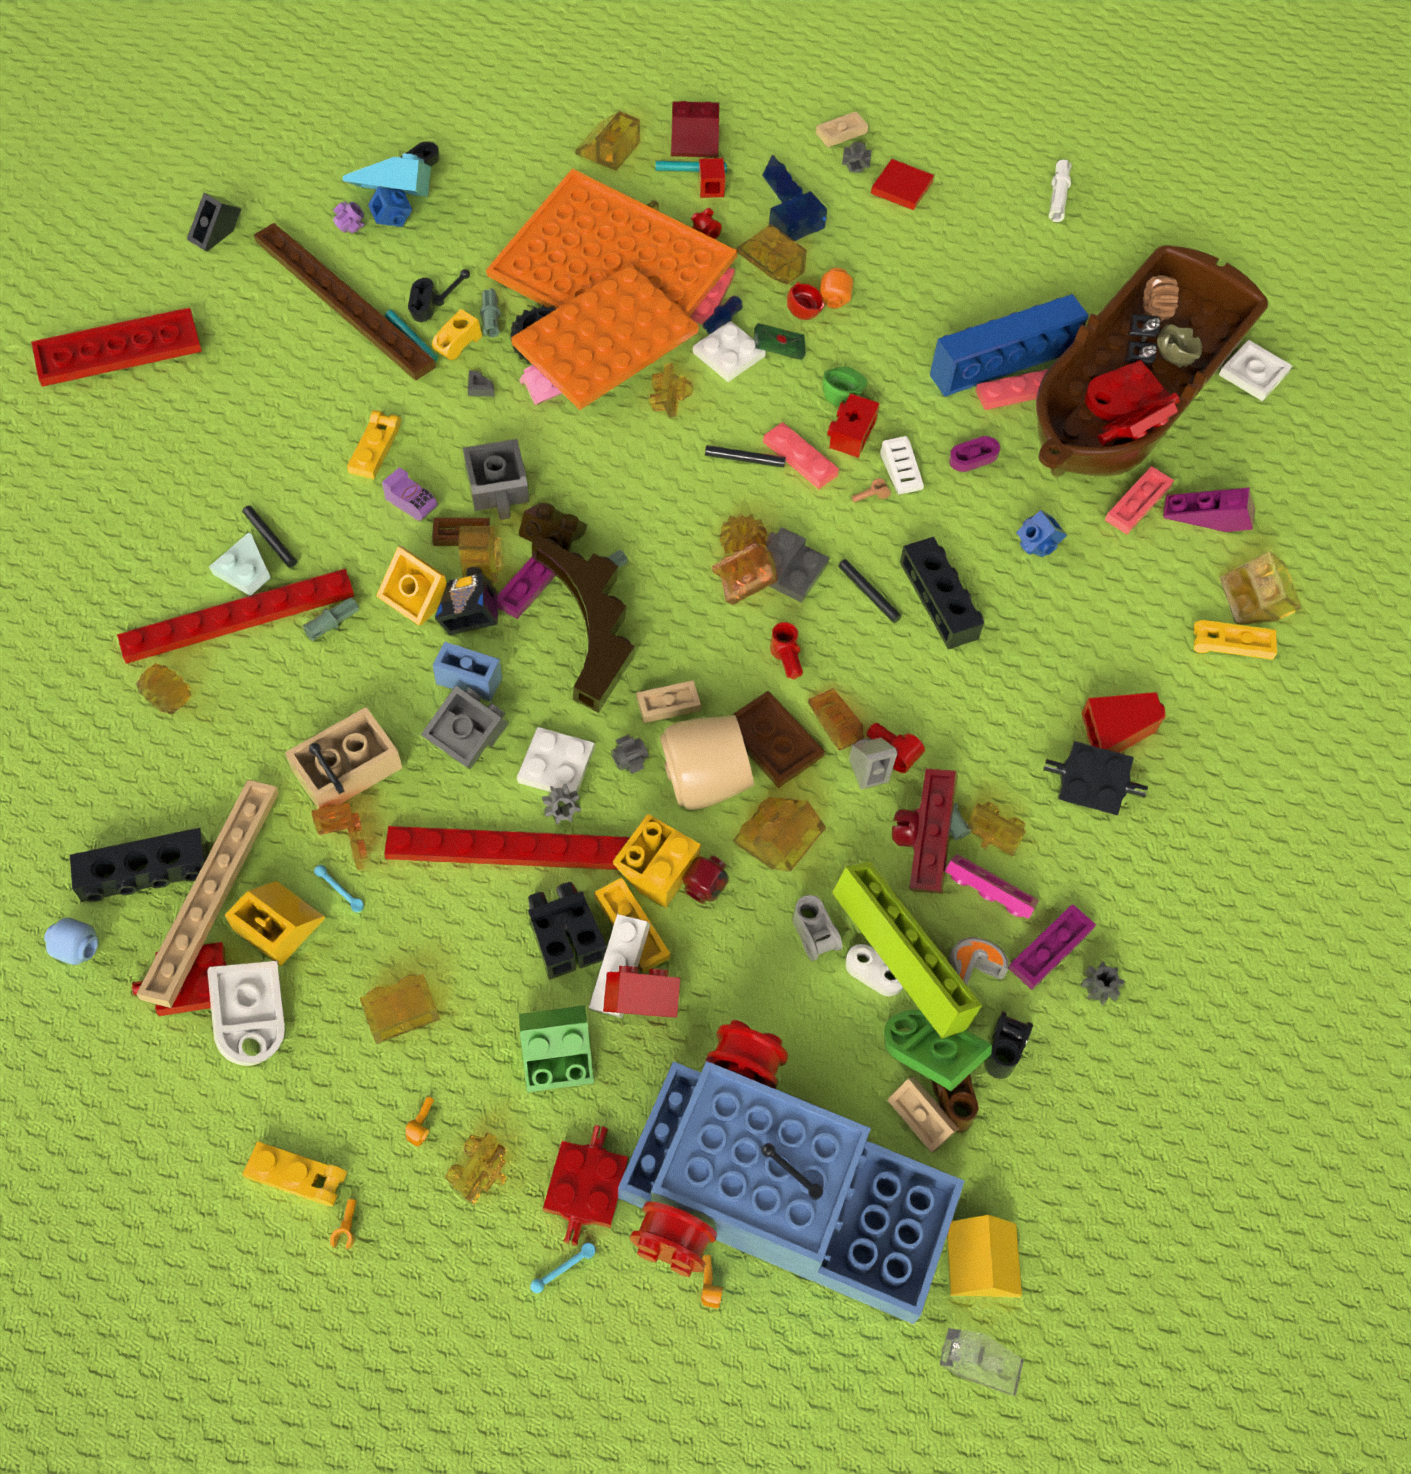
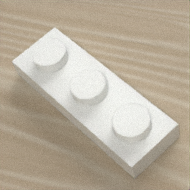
M617 914L589 1005L591 1010L623 1018V1013L603 1012L607 972H619V966L638 967L650 928V924L647 921Z

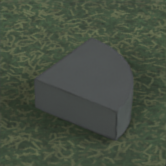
M469 370L468 396L495 397L492 381L482 376L481 372Z

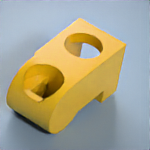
M460 309L435 335L432 348L449 360L456 359L471 341L476 343L482 337L479 320Z

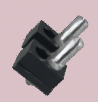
M1131 315L1129 335L1143 337L1141 342L1128 341L1125 362L1142 360L1145 364H1152L1155 361L1157 344L1145 342L1146 337L1155 338L1159 334L1161 318L1149 315ZM1137 321L1143 324L1142 329L1137 327ZM1134 348L1139 350V355L1133 353Z

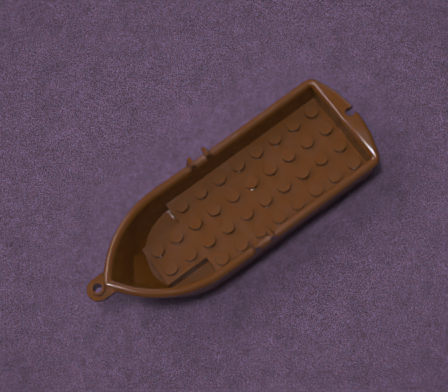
M1163 245L1155 249L1097 316L1093 313L1090 315L1087 327L1084 325L1080 326L1074 342L1055 361L1043 377L1036 399L1037 430L1042 446L1038 455L1039 461L1044 466L1051 468V473L1055 477L1062 476L1066 471L1089 476H1115L1128 472L1142 463L1268 308L1267 297L1257 285L1229 263H1226L1225 266H1218L1219 258L1208 253L1170 245ZM1158 275L1173 277L1177 281V287H1179L1178 307L1175 309L1173 317H1170L1169 320L1160 321L1159 331L1168 324H1174L1178 328H1192L1193 337H1199L1202 342V354L1191 365L1179 368L1167 362L1161 356L1157 347L1155 361L1152 364L1145 365L1170 395L1176 393L1179 396L1180 402L1175 404L1178 412L1170 416L1169 422L1147 429V434L1135 440H1132L1131 437L1121 440L1115 438L1105 445H1101L1098 441V435L1103 433L1101 428L1112 421L1101 419L1088 409L1085 403V393L1088 385L1097 376L1134 363L1125 362L1128 341L1141 342L1143 336L1129 335L1131 315H1145L1142 307V298L1144 297V289L1148 280L1152 277H1158ZM1137 321V327L1142 329L1143 324ZM1158 334L1155 338L1146 337L1145 342L1157 344ZM1134 348L1133 353L1139 355V350ZM1096 400L1100 404H1107L1103 400Z

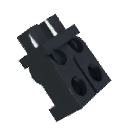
M572 882L559 885L556 888L559 899L549 903L544 892L528 896L529 921L549 980L576 971L575 956L568 941V936L580 969L603 961L607 950L605 941L586 902L583 891L578 892Z

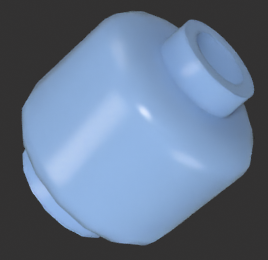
M68 917L59 920L56 924H52L47 929L44 937L49 956L71 965H78L90 960L95 954L99 943L96 932L91 925Z

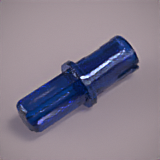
M731 296L723 305L717 306L714 309V313L703 323V328L706 329L707 333L711 334L720 326L731 321L732 317L743 308L741 299L737 296Z

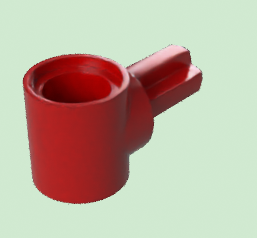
M781 622L775 625L772 630L770 652L776 659L782 661L786 677L795 680L803 674L798 658L800 653L797 641L798 630L791 623Z
M873 723L866 733L867 737L871 740L882 738L896 749L897 756L893 769L900 773H906L925 752L923 743L916 736L909 733L896 736L879 723Z

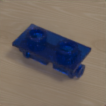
M772 155L762 176L783 205L786 206L789 199H801L803 189L792 180L784 163H780Z

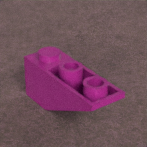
M1250 487L1166 495L1163 516L1165 519L1223 532L1253 530L1255 506Z

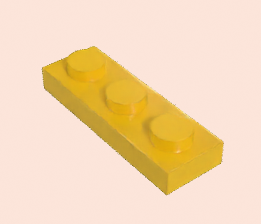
M623 878L594 892L595 899L613 927L617 914L647 921L650 924L638 965L642 974L670 959L671 953Z

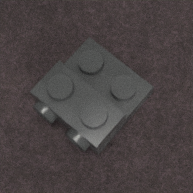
M781 527L778 533H770L765 544L767 548L764 553L758 551L752 561V566L754 567L753 579L802 603L827 567L829 557L805 546V538Z
M455 686L421 735L462 765L471 769L487 745L490 747L494 745L509 722L503 719L506 713L490 703L488 708L480 703L483 697L469 687L464 692Z

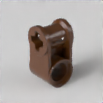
M969 1074L952 1091L931 1080L933 1091L940 1107L959 1128L956 1132L968 1130L972 1126L979 1110L972 1087L971 1075ZM953 1108H963L967 1111L968 1116H958Z

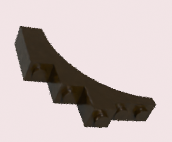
M538 535L532 543V558L551 570L566 585L577 601L585 620L588 652L584 667L574 685L573 700L599 713L633 660L635 648L627 638L615 636L625 620L626 605L617 597L608 596V593L617 581L618 566L611 559L600 557L594 553L586 561L580 554L569 552L561 548L555 541L544 539Z

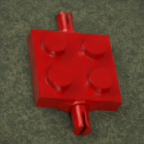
M1172 393L1164 399L1157 400V402L1144 403L1102 427L1103 433L1098 435V441L1101 445H1105L1115 438L1121 440L1131 437L1132 440L1145 436L1147 429L1169 422V417L1178 412L1175 404L1180 402L1179 396L1176 393Z
M222 942L202 945L172 1007L169 1008L155 1004V1011L158 1016L211 1008L207 970L209 967L227 965L225 962V947ZM143 981L132 982L134 996L137 995Z
M594 1125L590 1145H578L561 1141L543 1206V1212L559 1215L569 1221L563 1242L570 1244L574 1231L571 1243L575 1246L578 1245L582 1225L596 1224L611 1228L618 1202V1187L628 1163L627 1156L611 1153L603 1148L608 1129L602 1126L598 1139L599 1125Z

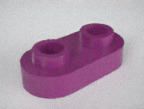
M982 436L961 443L952 448L949 464L957 471L967 472L993 463L998 458L1000 444L996 439L989 436Z

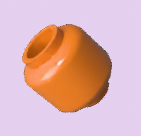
M833 268L825 273L821 278L819 291L823 302L833 309L840 308L850 302L853 291V278L848 272L841 268Z

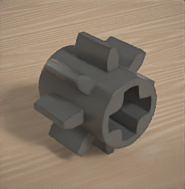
M853 142L849 148H844L842 165H847L849 172L861 173L865 167H870L872 150H867L865 143Z
M629 734L615 740L617 746L611 750L618 769L620 771L626 769L631 774L644 769V760L648 759L649 756L643 741L640 738L634 740Z
M564 784L562 788L556 789L550 786L551 792L549 795L542 796L543 803L548 805L543 810L545 816L548 817L553 814L556 824L566 819L572 822L574 812L581 811L579 804L575 802L579 799L577 791L569 794L567 784ZM559 801H563L565 805L560 807V805L557 803Z
M1101 962L1097 970L1091 966L1088 967L1085 972L1088 978H1085L1081 983V987L1087 988L1088 1000L1093 998L1100 1001L1101 1005H1104L1108 997L1114 1001L1118 999L1121 994L1118 989L1123 986L1125 981L1119 979L1117 967H1108L1104 962Z

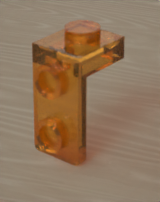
M349 802L338 805L327 804L320 809L312 810L313 822L318 835L348 829L357 870H363L362 859L368 858L364 839L358 840L357 831L362 830L359 813H352Z

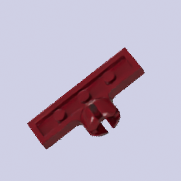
M926 768L919 808L915 810L899 809L894 815L893 821H897V826H892L893 841L898 846L912 847L914 849L909 887L911 891L943 893L958 778L956 771Z

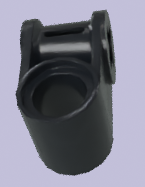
M1001 1011L992 1034V1053L985 1060L984 1064L986 1071L991 1076L1004 1079L1011 1075L1030 1037L1033 1028L1032 1022L1023 1023L1007 1016V1012ZM996 1055L1005 1056L1009 1063H1002L997 1059Z

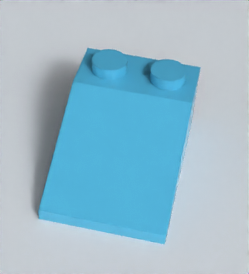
M403 153L402 158L392 157L343 175V181L362 188L376 190L378 187L398 189L404 191L405 194L428 197L431 167L424 163V159L418 158L416 155Z

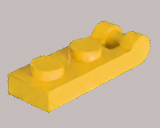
M372 411L370 422L347 465L349 473L375 479L400 428V416L393 414L386 416L381 411ZM381 425L386 426V430L380 429Z
M1200 620L1194 623V634L1197 636L1194 640V650L1198 653L1213 651L1272 660L1277 654L1276 630ZM1208 635H1216V638L1209 637Z
M257 1141L242 1175L247 1179L332 1207L337 1199L335 1194L339 1183L344 1182L348 1172L337 1166L327 1165ZM319 1176L326 1178L322 1188L315 1187Z

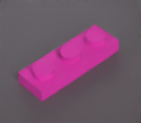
M959 854L953 857L945 872L951 875L952 880L958 884L970 885L978 890L980 896L989 901H998L1006 906V910L1017 917L1024 916L1029 919L1040 901Z

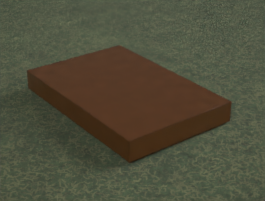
M766 691L732 714L737 718L747 754L778 788L825 755L823 748L769 691Z

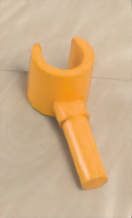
M426 1097L415 1120H411L406 1126V1139L416 1147H419L429 1134V1130L422 1126L434 1102V1099L431 1097Z
M348 1199L341 1227L336 1229L330 1237V1243L334 1248L338 1244V1237L343 1233H346L348 1236L346 1249H350L355 1243V1236L351 1232V1222L356 1205V1200Z
M704 1255L703 1260L706 1266L704 1268L701 1302L704 1306L719 1308L723 1287L712 1285L711 1255Z

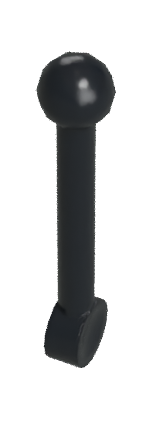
M463 269L460 272V276L441 295H437L435 305L441 306L444 304V299L464 279L470 277L469 270Z
M315 742L310 744L309 752L317 757L337 793L345 792L342 784L338 781L320 752L321 746Z
M766 1143L762 1146V1154L775 1160L808 1189L811 1199L817 1200L823 1195L821 1185L812 1184L775 1152L773 1144Z

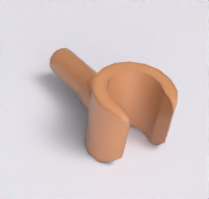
M877 478L872 482L871 488L851 498L854 503L875 494L878 498L885 499L890 496L891 491L886 487L887 483L885 480Z

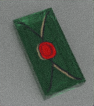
M760 323L756 324L754 328L755 348L801 360L806 355L805 337L803 334Z

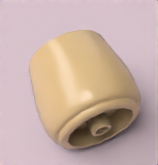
M735 715L681 721L668 726L664 734L660 735L666 759L664 765L668 780L672 781L679 806H684L689 810L702 809L718 804L754 786L747 751Z

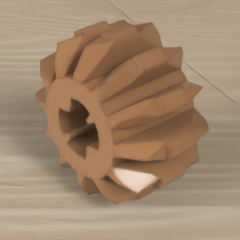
M1158 275V277H1152L1147 281L1144 297L1142 298V307L1145 315L1158 316L1161 318L1160 321L1169 320L1170 317L1174 316L1179 299V287H1177L1176 279Z

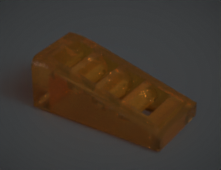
M834 688L808 699L809 706L838 750H843L864 738L863 724ZM832 702L834 703L833 705L825 709H822L823 706L830 704Z

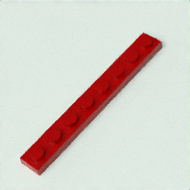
M342 569L117 634L123 659L127 664L355 596L346 569Z
M388 826L384 855L385 859L618 870L613 864V860L630 837Z

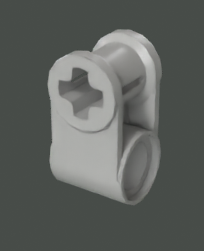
M813 895L801 897L796 903L792 920L809 959L814 961L818 959L820 954L833 949L835 951L841 950V937L832 923L823 902ZM810 910L816 917L806 918L802 915L801 911Z

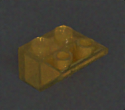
M620 111L611 115L596 125L577 147L575 154L617 171L640 143V119Z
M772 224L736 248L738 254L770 278L786 285L805 271L807 250Z
M1271 551L1219 577L1235 623L1238 625L1274 622L1302 609L1285 563Z
M768 797L761 802L752 818L741 826L740 832L733 841L769 868L791 872L825 830L826 826L808 801Z

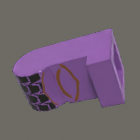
M400 467L382 481L385 499L418 521H421L437 507V501L428 490L421 488V486L408 478V473Z

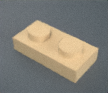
M856 111L816 127V134L827 147L868 132V124Z
M694 680L636 692V699L643 723L701 711V702Z
M914 1076L908 1078L887 1099L931 1153L938 1150L959 1129Z

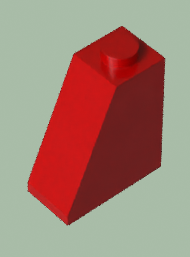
M1157 692L1088 698L1081 714L1090 745L1120 753L1158 730L1160 724L1165 719V707L1163 703H1160Z

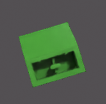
M585 1005L519 1014L527 1092L594 1083Z

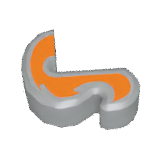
M976 937L960 940L952 948L947 960L966 985L973 968H977L979 971L995 978L1003 979L1008 971L1009 962L1004 951L998 945L989 940Z

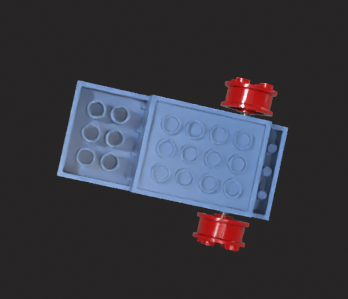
M732 1020L730 1024L719 1027L716 1034L719 1042L715 1051L708 1053L702 1072L673 1061L618 1187V1198L642 1208L645 1214L639 1231H633L630 1236V1241L639 1248L637 1255L654 1263L659 1259L670 1264L672 1271L682 1276L690 1277L692 1272H702L706 1263L702 1258L708 1243H714L717 1240L911 1324H915L921 1316L964 1180L866 1141L871 1128L776 1090L778 1085L775 1077L778 1068L785 1065L788 1060V1053L781 1046L783 1041L776 1035L770 1033L762 1034L750 1029L747 1024L741 1021ZM766 1143L773 1144L775 1152L812 1184L821 1185L823 1188L821 1198L817 1200L811 1199L808 1189L775 1160L762 1154V1146Z

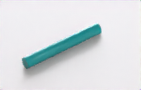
M656 161L655 171L699 172V162ZM724 162V171L727 173V163Z
M388 310L385 313V318L437 362L438 355L393 310Z

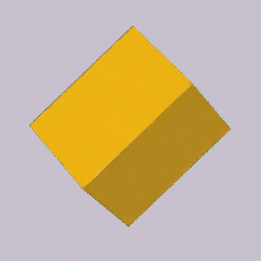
M398 546L376 596L417 625H423L439 607L446 587L445 575L402 546Z
M991 1215L951 1221L947 1233L950 1296L1021 1297L1016 1223Z

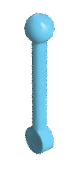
M318 865L315 867V875L323 877L350 903L352 911L358 913L363 910V901L361 899H354L327 873L325 866Z
M591 1243L584 1244L581 1252L542 1279H534L530 1284L531 1290L534 1293L542 1292L544 1285L583 1258H592L595 1254L594 1245Z

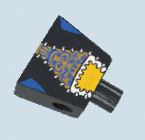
M469 567L466 570L465 577L450 580L447 583L435 615L436 621L449 636L497 625V591L480 568Z

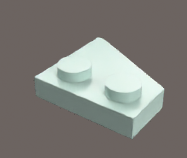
M247 533L209 566L213 575L250 596L271 578L256 542L250 533Z

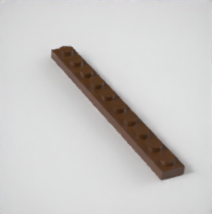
M275 223L254 234L258 245L415 381L436 368L435 360Z

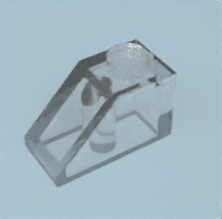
M948 1328L946 1340L942 1347L940 1365L960 1378L1016 1396L1024 1359L985 1333Z

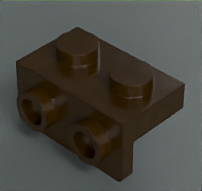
M540 502L524 511L519 536L533 543L539 535L544 539L555 541L561 548L570 552L572 542L585 534L587 524L579 521L572 514H564L556 510L549 503Z

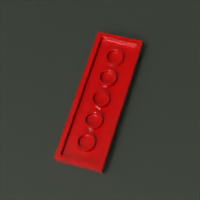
M190 307L31 341L38 380L42 387L202 352Z

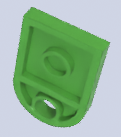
M907 1010L894 1015L886 1023L884 1029L885 1048L893 1058L950 1091L992 1053V1044L967 1030L941 1038L921 1010ZM900 1028H908V1029H911V1030H910V1031H907V1032H903V1031H899L898 1029H900Z

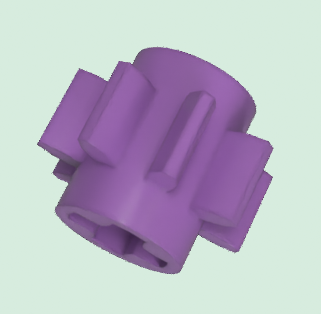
M340 202L333 209L337 214L333 221L342 232L347 233L350 231L352 234L364 226V223L361 221L364 213L356 203Z

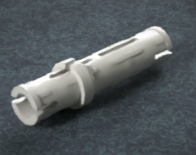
M1060 160L1056 163L1055 176L1052 178L1053 193L1049 219L1053 216V222H1060L1065 216L1067 190L1071 185V163H1068V160Z

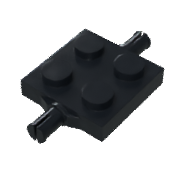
M1073 741L1070 754L1064 763L1046 758L1045 764L1056 766V768L1045 765L1043 767V771L1060 775L1061 786L1057 799L1118 815L1122 800L1127 793L1145 798L1146 793L1135 790V788L1144 791L1148 790V785L1130 781V770L1134 757Z

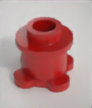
M706 208L701 213L693 214L691 217L693 222L692 228L716 240L720 235L722 226L719 221L712 218L713 210Z

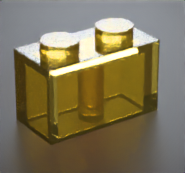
M460 526L458 550L463 577H465L466 570L469 567H478L491 583H498V572H503L504 560L503 555H501V537H496L495 526Z
M424 974L403 977L395 985L387 988H374L367 992L366 996L360 997L376 1044L440 1020Z

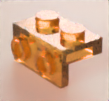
M759 543L747 545L743 550L723 558L712 566V572L722 579L726 602L731 605L778 582L773 553Z

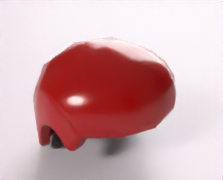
M797 282L790 288L786 297L787 308L793 316L800 320H810L817 317L825 305L818 289L810 284H800Z

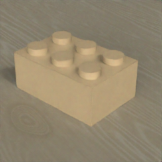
M367 707L285 752L292 772L322 815L402 769L398 750ZM315 742L321 746L320 752L338 781L342 784L345 792L337 793L317 757L309 752L310 744Z

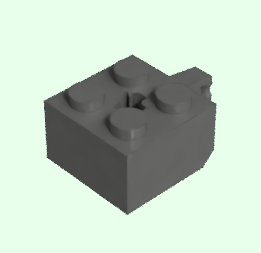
M513 439L463 447L465 468L474 510L497 508L500 520L510 519L509 505L529 502L527 479L518 440Z

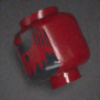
M713 855L710 858L697 857L682 877L685 893L702 904L705 901L712 902L717 900L729 882V876L724 870L726 864Z

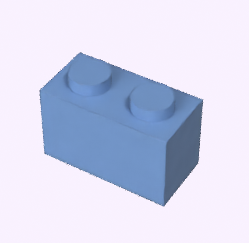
M444 642L432 665L436 684L450 689H454L457 686L464 692L469 687L482 696V699L490 702L502 680L500 659Z

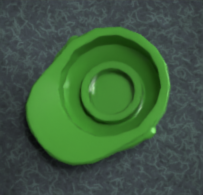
M838 367L824 372L823 392L827 401L834 406H840L841 402L846 403L850 393L859 396L867 386L868 381L862 374L852 368Z

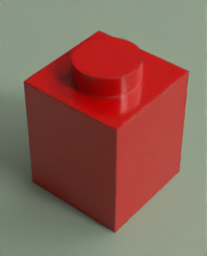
M723 158L699 159L700 198L724 197L725 171Z

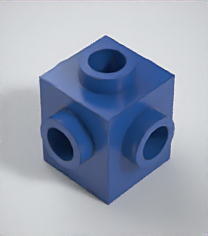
M378 187L368 204L376 224L402 227L412 211L405 192L398 189Z
M1042 510L1026 519L1022 527L1016 532L1022 540L1020 545L1029 555L1033 553L1040 557L1054 552L1057 544L1068 536L1054 516Z

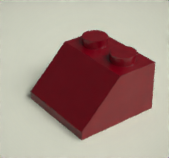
M672 101L671 156L718 158L719 103Z

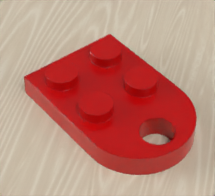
M1140 360L1095 377L1089 383L1086 390L1085 403L1094 415L1113 422L1144 403L1157 402V400L1164 399L1170 394ZM1096 400H1103L1107 404H1100Z

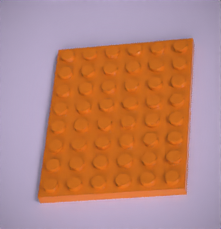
M572 169L486 269L487 277L547 308L554 305L555 309L631 263L690 317L737 258V250Z

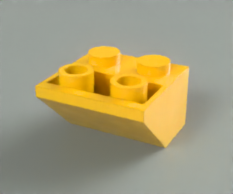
M647 814L613 860V864L639 893L667 908L683 885V875L693 861L700 857L701 844Z
M278 881L247 891L225 914L234 932L271 960L277 961L279 966L283 965L325 919L324 915Z

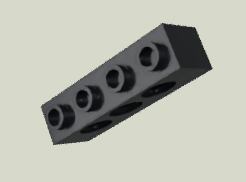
M934 537L903 546L900 564L946 647L951 649L979 640L984 626L983 616L973 606L970 593L961 585L956 569L950 566L946 559L944 548L938 545Z
M195 828L70 854L72 889L81 902H98L104 899V897L117 894L130 895L137 890L150 887L163 888L170 883L183 880L195 881L209 855L207 840L201 829ZM179 858L175 863L168 864L172 859ZM147 864L142 870L136 871L139 866ZM114 871L109 877L103 878L108 872Z

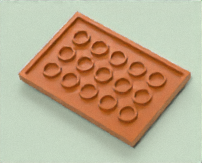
M630 263L517 333L511 339L512 345L581 410L697 334L699 325Z

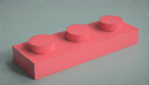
M727 269L693 312L690 318L694 322L711 327L734 278L735 269Z
M1049 369L977 384L975 392L984 410L1037 399L1040 383Z
M780 423L764 435L763 443L777 455L786 457L785 461L818 489L838 476L839 468L785 423Z
M1151 466L1107 513L1105 521L1128 535L1171 488L1174 480Z

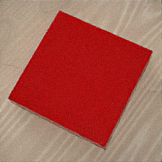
M891 159L873 184L871 194L915 210L932 185L935 175Z

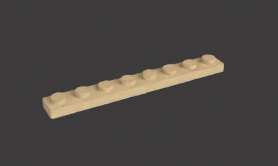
M247 780L137 992L140 1000L169 1008L172 1007L279 794L276 786Z

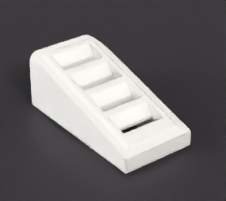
M907 436L883 441L880 455L897 494L923 490L924 485ZM911 477L913 479L910 481L901 482L902 479Z

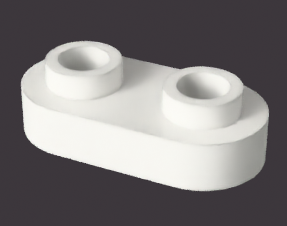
M858 944L848 951L845 966L853 977L884 996H895L902 991L903 986L896 977L895 980H888L884 974L893 973L875 949L865 944ZM865 956L868 962L862 963L857 957Z

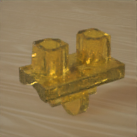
M673 363L665 364L663 373L652 374V386L655 392H661L650 394L649 403L653 411L666 410L669 417L677 416L678 400L683 401L693 393V384L685 376L678 377L673 373Z
M986 802L984 805L977 803L967 824L972 830L970 831L971 833L983 839L980 847L987 850L989 845L992 844L1013 856L1026 833V830H1024L1025 822L1016 817L1009 820L998 815L1000 812L998 807L990 802Z
M486 1133L484 1137L470 1135L464 1145L463 1152L471 1159L465 1168L458 1164L452 1165L445 1175V1179L462 1198L473 1205L482 1191L488 1192L493 1183L503 1186L507 1180V1177L500 1172L506 1163L503 1157L507 1150L490 1133Z

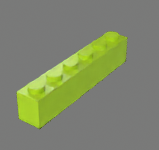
M870 861L845 867L832 894L940 1037L945 1038L966 1031L982 1007V1004Z

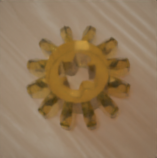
M740 512L738 518L730 515L728 522H723L720 542L724 546L725 554L733 553L734 560L738 556H743L747 560L749 555L755 556L758 551H762L765 548L767 531L763 527L762 519L754 520L753 514L744 517Z
M155 663L145 670L136 682L139 694L145 697V701H148L153 707L158 708L163 713L166 712L173 715L188 702V698L191 696L189 685L183 681V677L178 676L175 671L170 670L165 665L161 666Z

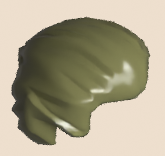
M1168 324L1159 331L1157 347L1159 353L1167 362L1181 368L1182 366L1187 367L1191 365L1196 359L1200 358L1203 348L1202 342L1199 337H1193L1192 328H1178L1174 324Z

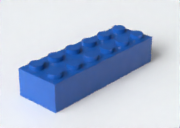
M1071 294L1041 305H1035L1020 312L1011 313L996 320H990L975 327L966 328L951 335H945L937 340L930 377L945 397L975 387L977 384L989 382L1059 358L1074 342L1080 326L1086 325L1089 315L1074 295Z

